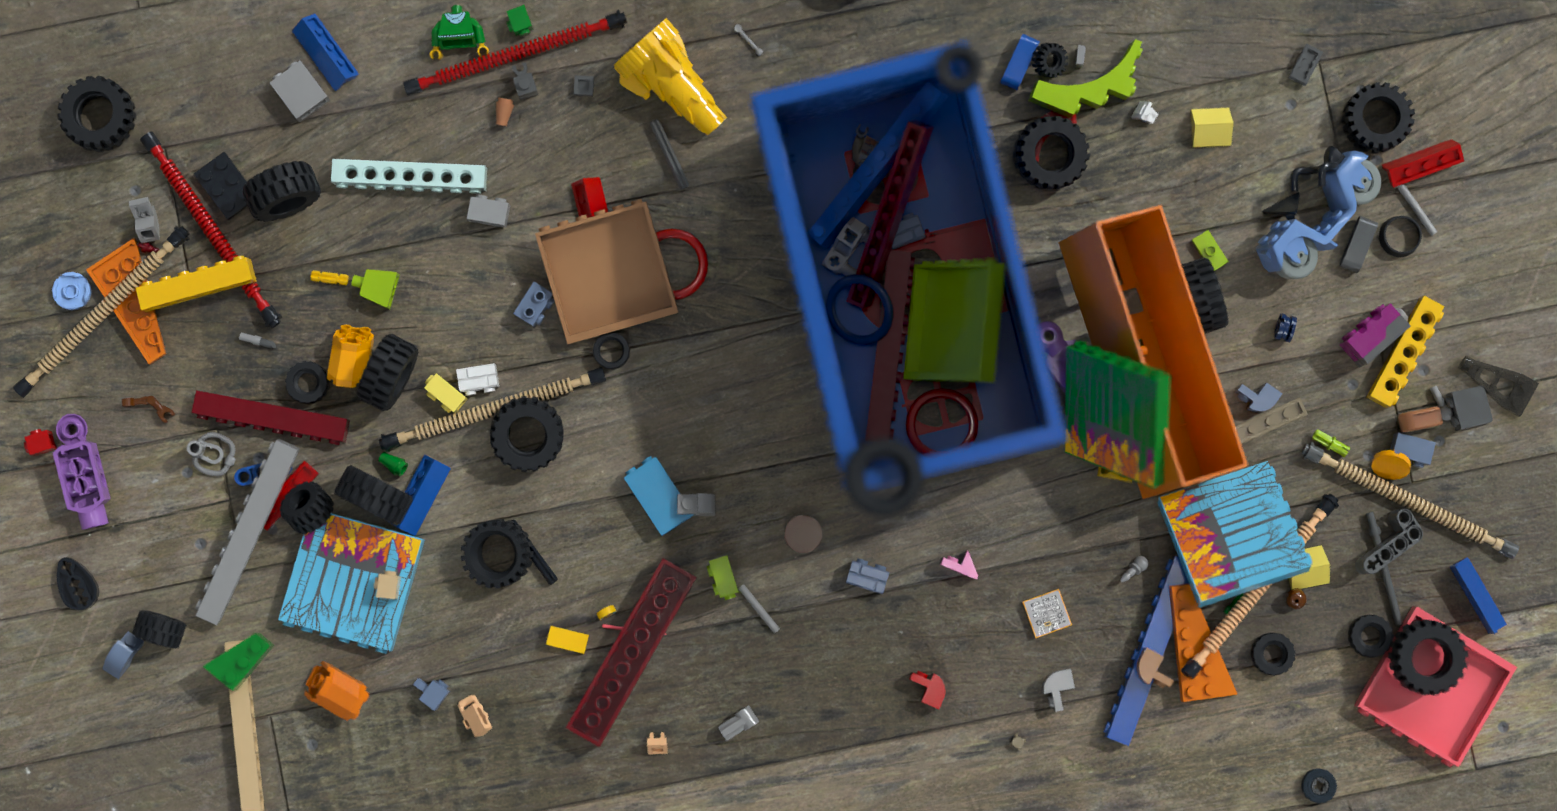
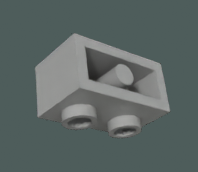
M476 194V197L471 196L467 214L469 222L503 228L507 227L510 204L506 202V199L495 198V200H489L487 196Z

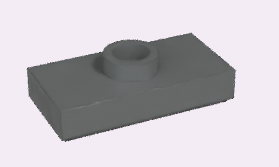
M1306 43L1288 78L1306 86L1323 52Z

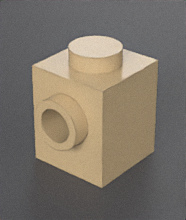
M385 571L384 574H379V578L376 577L374 589H377L376 597L398 599L401 576H396L394 571Z

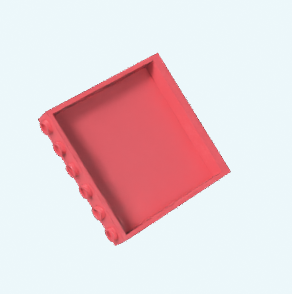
M1412 606L1398 632H1401L1403 630L1402 627L1406 624L1410 625L1413 621L1432 620L1445 623L1419 607ZM1458 632L1460 634L1459 638L1464 640L1466 644L1464 650L1468 651V657H1465L1468 667L1463 669L1462 672L1465 675L1463 679L1459 678L1457 680L1459 684L1455 688L1450 687V691L1446 693L1441 692L1439 695H1423L1403 687L1400 681L1395 679L1393 676L1394 671L1389 667L1391 659L1388 658V652L1392 651V647H1389L1390 649L1381 658L1354 706L1359 708L1357 712L1366 717L1368 715L1374 717L1375 723L1382 727L1387 725L1392 728L1391 732L1398 737L1402 735L1407 737L1408 743L1417 748L1420 745L1425 748L1424 752L1433 758L1438 756L1442 759L1441 763L1450 768L1452 766H1460L1517 669L1515 665ZM1424 639L1414 648L1412 663L1419 674L1424 676L1433 675L1443 664V649L1437 641Z

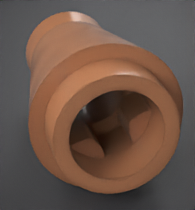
M498 97V102H496V124L507 126L514 108L513 100Z

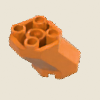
M322 661L320 663L322 666L316 665L306 680V686L309 689L308 691L305 690L304 695L308 700L347 721L350 719L355 720L359 715L361 706L369 697L366 686L361 681Z

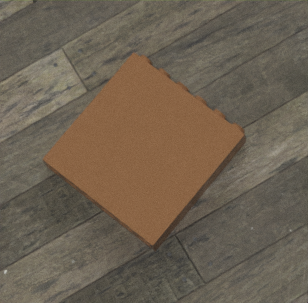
M642 199L631 202L632 206L624 208V205L621 204L612 207L613 211L606 213L605 209L594 212L595 216L587 218V215L576 217V222L562 221L557 223L558 227L550 229L548 225L538 228L539 232L535 233L567 344L679 312L647 201L642 202Z

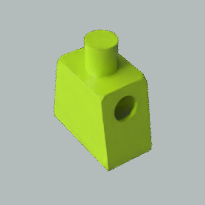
M367 269L364 277L353 276L351 286L361 288L359 293L361 297L390 310L400 275L397 272Z

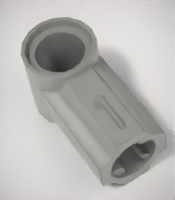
M749 705L734 714V717L718 726L726 741L759 722Z

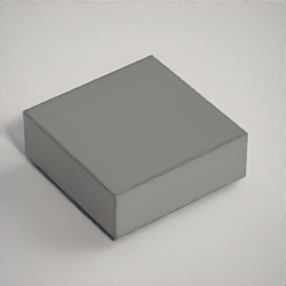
M1078 45L1074 68H1081L1083 66L1085 46Z

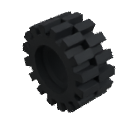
M1058 43L1040 44V46L1036 47L1037 51L1033 52L1035 58L1031 60L1035 61L1032 64V67L1036 68L1034 71L1043 77L1055 78L1061 76V72L1066 70L1064 66H1068V63L1065 62L1068 59V56H1065L1067 51L1063 50L1064 47ZM1049 53H1052L1053 55V64L1051 67H1048L1047 65V56Z

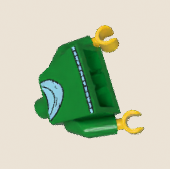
M452 6L451 13L442 14L441 20L432 29L431 46H433V50L430 52L431 59H434L435 52L439 53V60L442 59L443 53L439 50V47L443 50L477 47V44H479L478 55L481 57L479 52L481 48H485L487 54H489L488 48L484 45L486 41L482 26L475 18H470L469 12H462L461 6Z

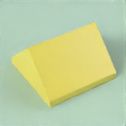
M1229 108L1191 109L1193 147L1231 146L1233 120Z
M1322 545L1304 549L1306 554H1310L1312 564L1309 572L1289 578L1291 589H1303L1330 583V563Z

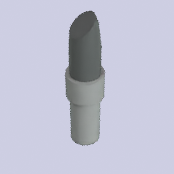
M240 333L239 340L257 346L276 348V344L273 341L256 335Z

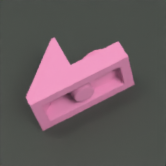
M968 550L961 564L958 563V559L949 555L947 558H942L941 566L975 580L977 579L978 574Z

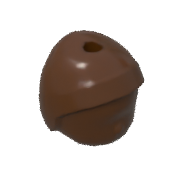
M1294 588L1287 593L1286 604L1289 607L1297 610L1305 606L1307 598L1301 589Z

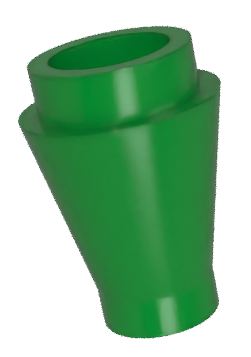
M383 452L378 459V462L382 463L394 476L398 475L401 477L408 468V463L405 462V459Z

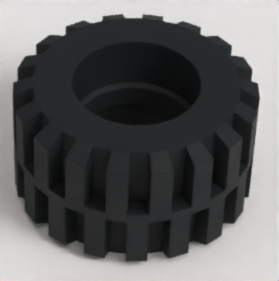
M313 481L309 483L303 482V484L296 485L295 488H292L285 495V499L281 502L280 514L297 533H312L314 530L321 528L327 522V519L331 517L334 503L318 483Z
M141 610L138 613L132 634L141 640L175 649L179 648L187 625L180 620L163 614Z

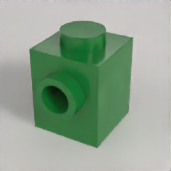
M525 5L506 11L509 17V21L506 22L510 32L514 31L516 36L524 37L534 30Z

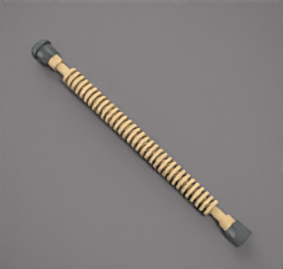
M1310 442L1309 445L1305 444L1301 451L1304 460L1308 459L1316 464L1329 465L1335 468V473H1339L1341 476L1344 475L1345 478L1348 477L1349 480L1357 482V484H1361L1363 487L1366 486L1371 491L1375 490V493L1384 495V497H1388L1390 500L1393 499L1398 504L1402 503V506H1406L1408 509L1411 508L1416 513L1420 512V515H1424V517L1430 520L1433 519L1435 522L1438 521L1439 524L1449 529L1451 528V530L1457 533L1460 532L1461 535L1469 537V539H1473L1475 542L1478 541L1479 544L1486 542L1492 545V548L1498 550V553L1510 559H1514L1518 553V545L1506 539L1493 538L1487 535L1488 530H1483L1478 525L1474 526V523H1470V521L1463 518L1461 519L1459 516L1456 517L1455 514L1445 509L1443 510V508L1437 505L1434 506L1433 503L1425 501V499H1421L1419 496L1416 497V495L1410 492L1407 493L1406 490L1398 488V486H1394L1392 483L1389 484L1384 479L1380 480V477H1376L1374 474L1371 475L1366 470L1362 471L1357 466L1353 467V464H1349L1347 461L1344 462L1343 459L1338 462L1330 458L1331 455L1315 446L1313 442Z

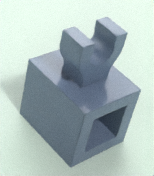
M419 678L413 684L424 692L419 700L434 711L439 708L451 692L447 689L449 686L440 679L439 681L433 680L428 685Z

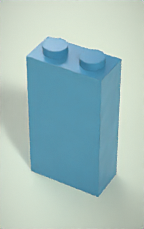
M650 456L641 462L643 464L637 469L633 467L625 472L627 476L624 479L661 536H664L694 516V514L677 515V495L680 492L657 457L652 458Z

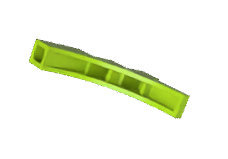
M1136 39L1132 41L1117 66L1097 80L1068 86L1038 80L1034 84L1028 101L1071 118L1079 112L1081 107L1079 102L1098 109L1106 104L1109 97L1106 93L1122 100H1126L1130 96L1132 97L1136 90V86H1134L1136 79L1131 77L1136 68L1134 62L1136 59H1139L1142 53V48H1140L1142 42Z

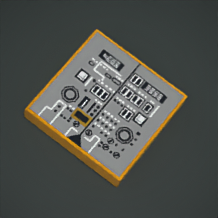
M1059 589L1022 602L1035 638L1072 625Z

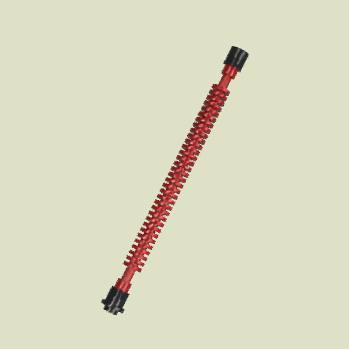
M616 10V13L605 16L606 18L600 19L597 23L588 25L585 22V27L583 23L580 24L581 28L575 25L576 30L572 26V31L566 28V33L563 29L561 30L562 34H560V31H557V36L554 32L552 33L553 37L548 34V39H546V36H543L544 40L539 37V42L535 38L533 39L534 43H532V40H529V45L526 41L524 42L525 46L522 43L519 44L520 48L518 45H515L516 49L511 46V51L505 48L506 52H504V49H502V54L498 50L496 51L497 55L494 52L491 53L492 57L490 54H487V58L485 55L482 56L483 60L477 57L478 61H476V58H474V63L471 60H468L469 64L466 61L463 62L464 66L462 63H459V68L455 64V69H453V66H449L450 70H448V67L445 68V72L443 69H440L441 73L437 70L435 71L436 75L428 78L416 77L403 81L406 94L410 96L421 92L422 89L428 88L429 85L437 82L440 85H443L442 81L447 84V79L449 82H452V78L456 81V76H458V79H462L461 75L465 78V73L471 76L470 72H472L474 75L476 74L475 70L477 73H480V68L482 72L485 71L484 67H486V70H490L489 66L493 69V64L499 67V62L501 66L503 61L505 64H508V59L510 63L513 62L512 58H514V61H517V56L520 60L522 59L521 55L527 58V53L529 57L531 52L533 55H536V50L538 54L541 53L540 49H542V52H545V47L547 51L550 50L549 46L554 49V44H556V47H559L558 43L564 46V41L566 45L569 44L568 40H570V43H573V38L575 42L578 41L577 37L582 40V35H584V38H587L586 34L591 37V32L600 29L604 31L619 27L625 28L624 24L627 23L625 14Z
M149 132L142 136L140 141L147 151L151 152L154 158L159 160L161 163L159 166L160 170L168 178L167 180L173 186V189L176 190L175 192L179 194L178 196L184 202V205L187 206L186 208L195 218V221L198 222L197 224L206 234V237L209 238L208 240L217 250V253L220 254L219 256L226 263L233 261V258L238 256L236 255L237 253L228 243V240L225 239L226 237L217 227V224L214 223L215 221L206 211V208L197 195H195V192L186 179H184V176L173 160H167L161 148L162 144L153 132ZM256 282L242 285L241 288L245 290L244 292L248 298L253 297L258 304L257 308L260 311V316L265 321L264 325L271 328L278 326L281 323L280 319L282 316L276 312L272 305H269L267 300L261 297L259 285Z

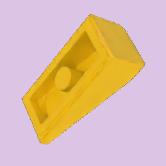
M551 626L546 645L585 654L589 635Z

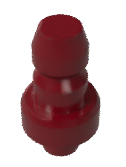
M139 242L138 244L141 252L151 253L152 251L157 253L160 250L150 245L149 242Z

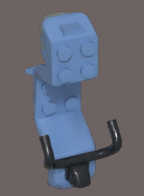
M1328 146L1324 153L1323 164L1312 167H1298L1292 171L1290 176L1291 192L1298 191L1299 175L1318 174V187H1323L1330 211L1325 213L1322 217V222L1313 228L1306 226L1296 219L1276 221L1270 227L1271 231L1260 238L1258 241L1259 245L1256 247L1260 261L1268 272H1276L1279 276L1289 280L1304 278L1311 274L1316 267L1318 261L1317 251L1332 250L1338 246L1332 239L1356 212L1357 205L1367 204L1374 200L1381 188L1380 173L1373 163L1366 160L1368 155L1358 151L1341 153L1335 147Z

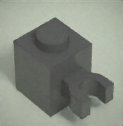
M526 62L522 63L524 67L522 71H517L516 65L512 66L514 73L518 76L514 77L513 80L520 100L539 95L532 73H527L528 67Z

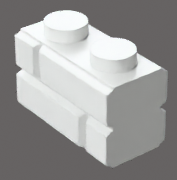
M495 363L456 369L460 393H465V396L476 395V391L484 390V393L495 392V388L499 387Z

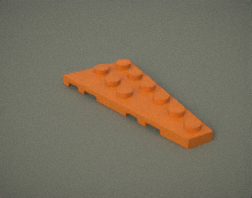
M131 239L86 269L104 298L110 292L112 293V290L119 286V283L126 279V276L133 272L142 262L136 239ZM135 288L134 292L131 291L132 293L127 298H124L125 300L121 301V304L116 309L114 308V313L148 364L151 365L166 355V350L155 310L149 312L141 310Z
M1190 584L1169 586L1180 700L1188 702L1238 695L1219 650L1215 654L1211 652L1206 657V662L1202 665L1203 669L1193 680L1181 672V669L1189 659H1193L1197 653L1200 654L1205 648L1203 643L1212 633L1201 608L1198 607Z

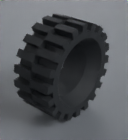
M1380 82L1374 83L1371 86L1369 84L1360 89L1347 102L1348 104L1343 110L1345 114L1342 116V122L1346 123L1343 126L1344 132H1349V135L1346 136L1349 141L1352 138L1356 141L1353 144L1355 147L1361 145L1363 147L1362 151L1372 150V153H1378L1379 151L1383 153L1396 147L1410 134L1412 130L1410 127L1414 125L1415 119L1411 118L1415 114V110H1410V106L1413 104L1411 99L1406 101L1404 97L1407 94L1404 91L1401 94L1397 92L1399 87L1396 85L1390 88V83L1386 82L1383 85H1380ZM1373 100H1381L1393 108L1396 114V124L1390 133L1377 134L1366 127L1362 116L1366 103Z
M504 519L490 520L478 524L477 527L469 531L470 535L465 536L463 541L466 544L461 545V551H464V555L460 557L461 561L466 562V565L463 566L464 571L469 570L470 574L468 577L471 580L476 579V584H484L485 588H502L518 582L522 576L526 575L528 572L526 569L531 567L532 561H529L530 557H533V551H530L529 547L533 545L532 541H527L526 538L529 535L527 532L521 531L522 527L519 524L513 525V521H504ZM492 535L506 537L514 547V561L506 571L498 572L492 570L483 560V545Z

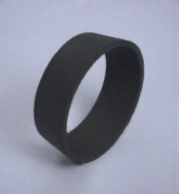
M1407 216L1389 218L1383 223L1379 231L1381 247L1386 253L1394 257L1411 255L1418 248L1422 239V231L1419 224ZM1397 218L1407 219L1417 228L1419 235L1418 243L1410 251H1397L1386 240V229Z

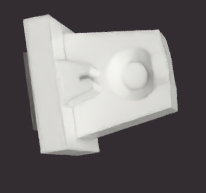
M1140 101L1131 118L1153 124L1158 113L1151 107L1152 103L1150 101Z

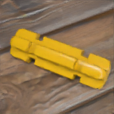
M320 271L311 272V280L315 282L348 284L349 276L346 274L320 273Z

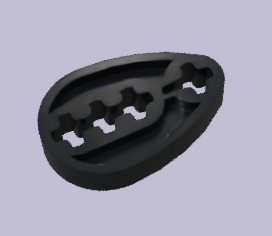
M64 557L58 562L57 586L63 603L73 610L91 608L99 597V586L93 575L85 566L73 558ZM65 562L72 564L69 567L70 572L68 569L63 568L66 565ZM73 579L80 580L78 587L84 589L82 595L83 597H88L87 605L80 604L82 597L76 595L78 589L77 587H72Z

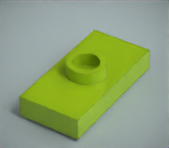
M1209 230L1191 240L1201 257L1209 259L1214 270L1229 262Z

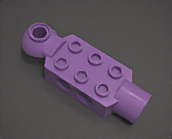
M1050 321L1038 324L1044 351L1047 353L1046 359L1050 375L1066 395V347L1074 344L1076 340L1064 341L1063 332L1056 323ZM1044 332H1050L1053 335L1052 341H1046L1043 338Z
M67 414L61 417L56 426V434L65 445H61L53 452L66 507L68 510L78 513L82 530L108 524L104 505L111 498L97 443L86 440L87 424L81 416ZM73 424L77 428L74 435L70 433V426Z

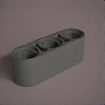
M1363 216L1358 217L1341 258L1340 267L1355 273L1360 271L1376 232L1377 222Z

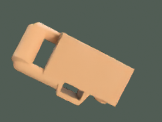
M470 695L459 701L457 706L464 718L463 723L466 729L472 730L475 737L484 736L492 729L488 720V714L483 710V706L475 695Z

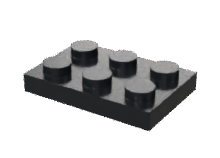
M225 151L194 173L227 220L248 206L243 195V188L247 180Z

